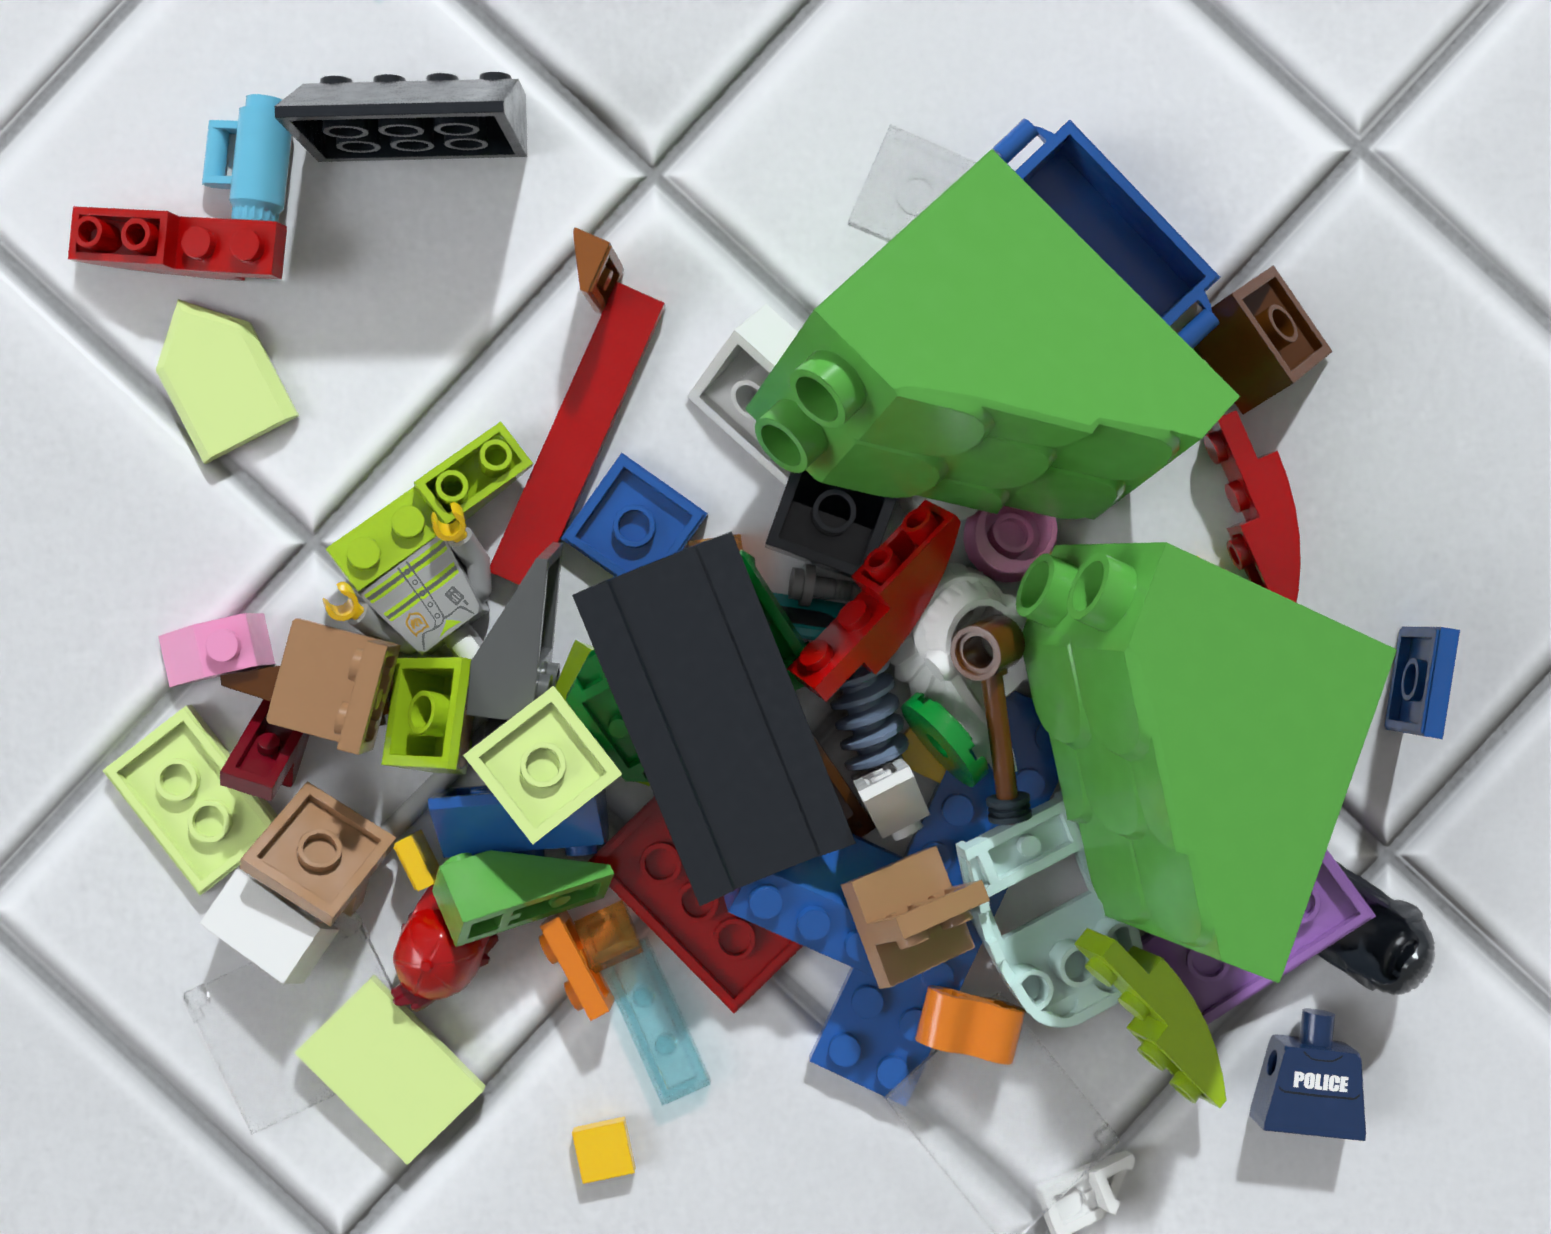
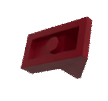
M263 699L220 771V785L272 802L281 785L292 787L310 734L269 724L266 717L271 701Z

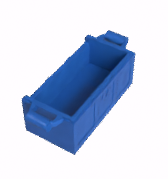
M1025 118L1022 119L992 149L1008 164L1038 136L1044 144L1015 172L1169 326L1196 302L1203 310L1178 333L1194 349L1219 325V320L1212 313L1206 291L1221 277L1070 119L1055 134L1044 128L1034 126Z

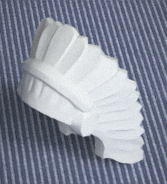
M948 563L928 606L913 630L889 660L891 664L895 665L894 678L901 682H909L911 695L917 692L924 693L926 697L925 702L929 698L934 702L937 701L955 717L972 737L971 741L975 745L972 751L977 759L984 756L993 770L981 681L970 680L959 673L952 662L950 647L957 632L989 616H1007L1015 621L1022 631L1026 618L1020 616L1016 610V597L1012 594H1003L1000 587L984 576L982 571L966 567L960 563ZM983 638V646L986 652L993 657L990 643ZM1023 656L1018 663L1008 668L1006 675H1003L1006 697L1016 691L1022 682L1028 680ZM1014 757L1015 772H1016V771H1017V767H1016V762H1015V757Z

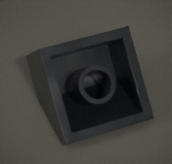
M806 470L802 473L791 472L765 542V548L851 578L864 564L867 556L873 550L880 547L897 498L882 497L821 483L815 480Z

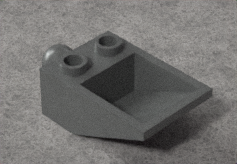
M552 542L536 558L471 660L466 715L489 718L485 726V738L552 686L556 688L560 677V663L552 662L563 543Z

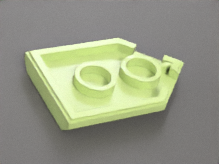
M178 299L156 372L204 464H208L299 417L250 322Z

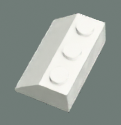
M765 304L732 332L687 397L786 486L791 472L776 464L762 449L755 434L756 420L745 410L798 333L770 306Z

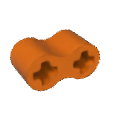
M930 985L927 989L915 1040L936 1050L960 1053L993 1063L1011 1065L1013 1064L1026 1011L1020 1006L1003 1000L971 995L947 987Z

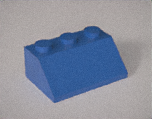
M487 785L448 788L428 798L429 812L444 858L453 857L461 853L476 855L489 850L545 857L544 849L565 848L566 856H584L597 853V845L605 844L610 838L606 789H603L535 844L529 841Z
M852 833L856 844L817 856L737 888L733 892L724 895V900L729 913L871 976L873 970L841 884L904 857Z

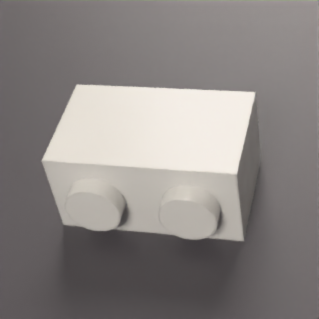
M241 869L235 870L199 923L282 984L304 983L340 930L334 925L330 927Z

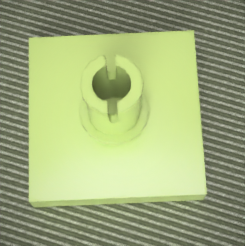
M554 686L463 755L532 844H535L622 775L621 771Z

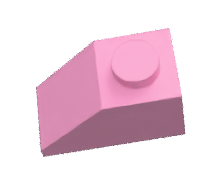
M264 613L238 614L193 624L158 636L169 687L275 664Z

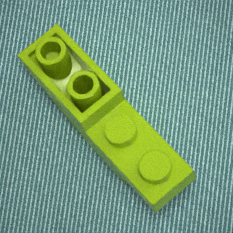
M500 421L414 481L413 488L325 548L326 552L357 593L360 594L437 537L432 526V512H435L440 522L444 524L453 523L456 518L452 513L450 503L455 502L462 507L466 521L531 468L533 462Z
M1086 928L1074 945L1089 959L1085 964V968L1100 982L1108 987L1114 985L1122 993L1118 998L1119 1003L1135 1016L1126 1028L1141 1042L1137 1051L1159 1070L1163 1071L1166 1068L1173 1075L1169 1082L1170 1085L1187 1100L1196 1103L1201 1098L1221 1108L1227 1099L1217 1049L1200 1009L1182 980L1162 957L1134 945L1127 952L1117 940Z

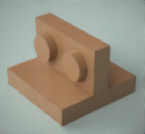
M307 781L240 860L239 869L331 927L342 912L352 917L363 903L369 878L394 848L396 837Z
M937 846L923 849L841 884L879 989L893 987L975 948L966 922L973 919L970 909L990 901L982 880L955 886L951 885Z

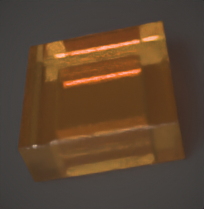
M623 900L574 921L589 967L594 973H598L644 952L629 909Z

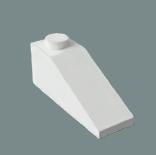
M900 756L878 767L865 769L851 776L882 839L892 834L894 840L897 841L917 832L923 827L920 820L930 815L912 770Z

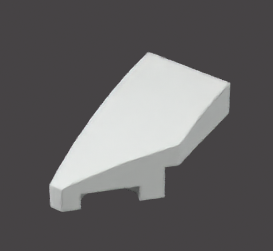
M1128 1151L1118 1152L1071 1168L1033 1185L1032 1187L1050 1234H1072L1104 1218L1107 1211L1116 1215L1121 1202L1117 1200V1196L1127 1169L1133 1170L1136 1162L1134 1155Z

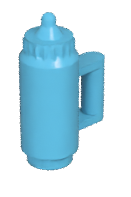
M250 94L246 96L245 106L239 108L238 121L209 120L202 185L217 189H230L229 201L232 205V219L279 222V215L284 210L292 141V135L275 119L274 106L283 99L268 95ZM230 134H236L232 176H225Z

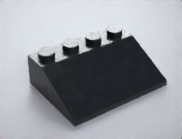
M503 72L482 73L479 79L459 80L456 75L448 73L430 74L426 77V81H406L404 77L393 74L377 75L373 78V82H353L352 79L344 76H325L320 78V83L302 84L274 106L275 119L318 162L527 157L526 94L519 78L512 79L511 75Z

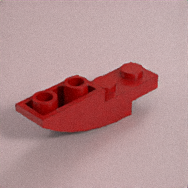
M73 206L68 259L74 262L128 270L210 279L245 281V277L282 280L287 226L277 221L184 217L169 211Z
M1235 410L1223 415L1207 432L1208 434L1204 436V444L1211 460L1215 464L1221 463L1229 483L1225 484L1227 498L1232 508L1237 513L1242 512L1245 518L1244 521L1226 528L1231 540L1227 541V549L1234 565L1239 570H1245L1249 581L1297 603L1301 569L1300 534L1289 480L1278 451L1257 458L1239 414Z
M926 499L916 509L909 512L903 519L902 524L880 547L873 550L867 556L864 564L851 576L862 591L840 610L838 616L814 641L804 647L800 656L787 668L789 672L802 685L825 702L861 665L876 675L896 653L928 606L943 577L954 549L961 525L959 518Z

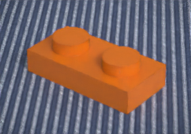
M568 911L547 917L539 926L543 932L539 936V942L547 959L552 964L559 962L568 979V981L564 982V988L571 1004L577 1011L584 1009L590 1021L609 1012L615 998Z

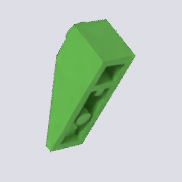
M494 850L476 855L461 853L449 858L443 865L439 866L432 892L453 942L458 947L603 899L614 876V872L609 864Z

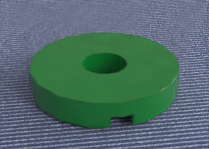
M915 693L900 707L908 725L926 749L950 774L963 784L973 787L989 773L986 758L981 756L975 761L969 752L975 745L971 741L972 737L940 703L934 702L930 698L924 703L926 699L924 693Z

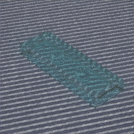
M648 936L599 957L598 963L662 1106L710 1085L711 1078Z

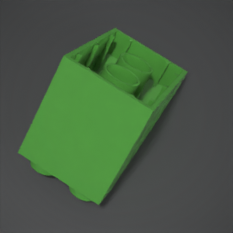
M991 149L813 310L745 410L756 420L755 434L759 444L776 464L793 473H802L806 470L815 480L821 483L889 498H906L916 495L998 514L1003 506H1008L1062 519L1088 518L1094 520L1201 440L1240 396Z
M1167 542L1054 545L1051 555L1047 553L1040 555L1024 574L1017 592L1016 610L1020 616L1027 618L1022 631L1025 639L1023 658L1034 707L1043 727L1049 733L1067 820L1079 823L1089 875L1098 899L1103 904L1105 916L1280 983L1397 649Z

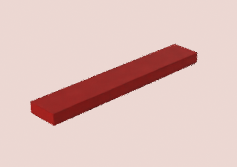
M616 281L490 564L491 573L520 585L536 558L552 542H561V537L568 527L666 305L664 302Z

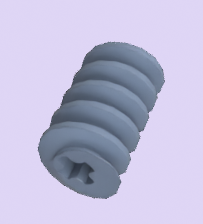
M890 660L876 675L861 665L838 689L843 691V695L830 703L831 709L847 710L848 712L847 716L835 723L837 730H852L853 732L852 736L840 742L842 750H857L858 753L857 756L844 763L847 770L857 771L878 767L892 761L908 749V738L905 734L899 733L903 729L904 720L900 714L894 713L899 707V698L895 694L889 693L893 689L895 681L891 674L884 673L889 667Z

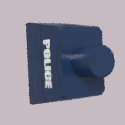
M1302 1009L1299 1037L1278 1034L1271 1036L1249 1114L1264 1131L1358 1141L1366 1140L1362 1060L1359 1052L1344 1042L1333 1040L1334 1013L1319 1009Z

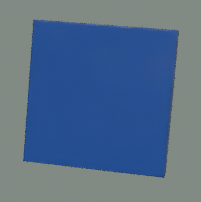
M621 453L561 539L616 577L684 550L708 516V513L628 456Z
M1402 626L1399 630L1384 724L1385 730L1443 739L1460 630L1445 627Z

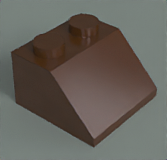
M1274 265L1211 307L1212 313L1219 320V325L1193 349L1240 396L1234 404H1236L1243 415L1295 383L1333 352Z

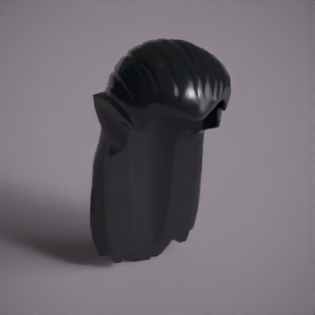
M1337 862L1376 917L1317 955L1371 991L1377 989L1383 993L1401 995L1410 992L1411 989H1416L1427 978L1435 959V942L1426 921L1423 919V913L1417 906L1409 902L1390 898L1382 890Z

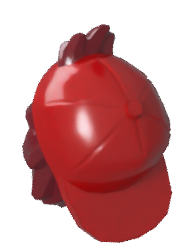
M434 884L428 887L418 901L414 911L408 915L406 924H402L393 952V963L400 981L391 990V994L394 997L393 1003L401 1007L411 1005V1010L415 1012L425 1009L436 1000L448 998L464 990L480 967L489 963L490 957L488 953L499 941V936L494 934L456 947L432 892Z

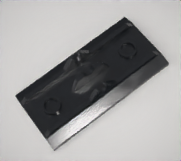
M732 531L572 595L699 906L731 893L737 888L817 856L856 844Z

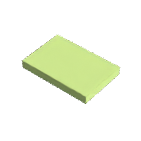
M186 705L106 767L103 772L197 893L202 895L240 866V860L274 821L278 814L267 800L220 785V771L230 753L192 705Z
M373 975L296 1050L295 1054L408 1165L484 1091L486 1085L406 1006L395 1005L391 991Z

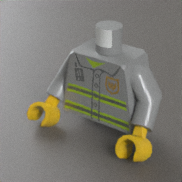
M450 503L452 513L456 518L450 524L440 522L435 512H432V526L437 537L361 592L360 596L364 601L358 602V598L350 584L346 582L337 583L339 591L347 596L348 600L343 605L336 606L323 598L322 601L328 615L336 621L348 620L350 625L366 636L401 645L400 652L407 655L417 652L422 655L432 654L446 644L455 657L473 659L483 640L471 624L490 610L486 601L492 593L489 555L473 531L466 527L462 507L458 503Z

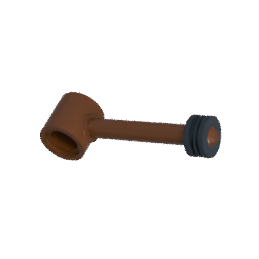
M992 615L961 629L952 640L950 653L952 662L960 674L970 680L981 681L996 789V794L986 798V805L989 807L987 811L990 812L988 820L992 824L1013 825L1032 818V810L1029 803L1030 794L1018 791L1003 675H1006L1008 668L1018 663L1022 658L1025 650V639L1018 624L1004 615ZM983 638L990 643L993 657L986 652L983 646Z

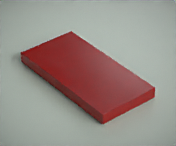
M655 796L587 861L609 864L611 866L614 876L609 887L733 1013L737 1012L803 947L799 943L729 913L724 896L699 906Z

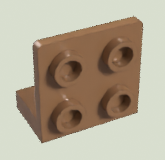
M301 618L294 619L290 627L267 713V722L272 725L338 742V750L356 755L373 750L401 645Z

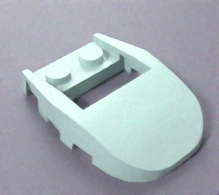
M1059 791L1054 794L1055 797L1031 809L1032 818L1013 825H999L968 842L960 841L955 845L963 884L982 880L988 897L1075 854L1088 891L1001 936L989 902L970 909L973 916L971 921L1015 1000L1038 1022L1050 1027L1066 1028L1083 1023L1119 1003L1118 998L1122 995L1114 985L1111 987L1106 986L1085 968V964L1089 959L1074 943L1086 928L1117 940L1127 952L1133 945L1141 949L1143 947L1139 929L1105 916L1103 904L1098 899L1089 875L1079 823L1067 820L1062 792Z

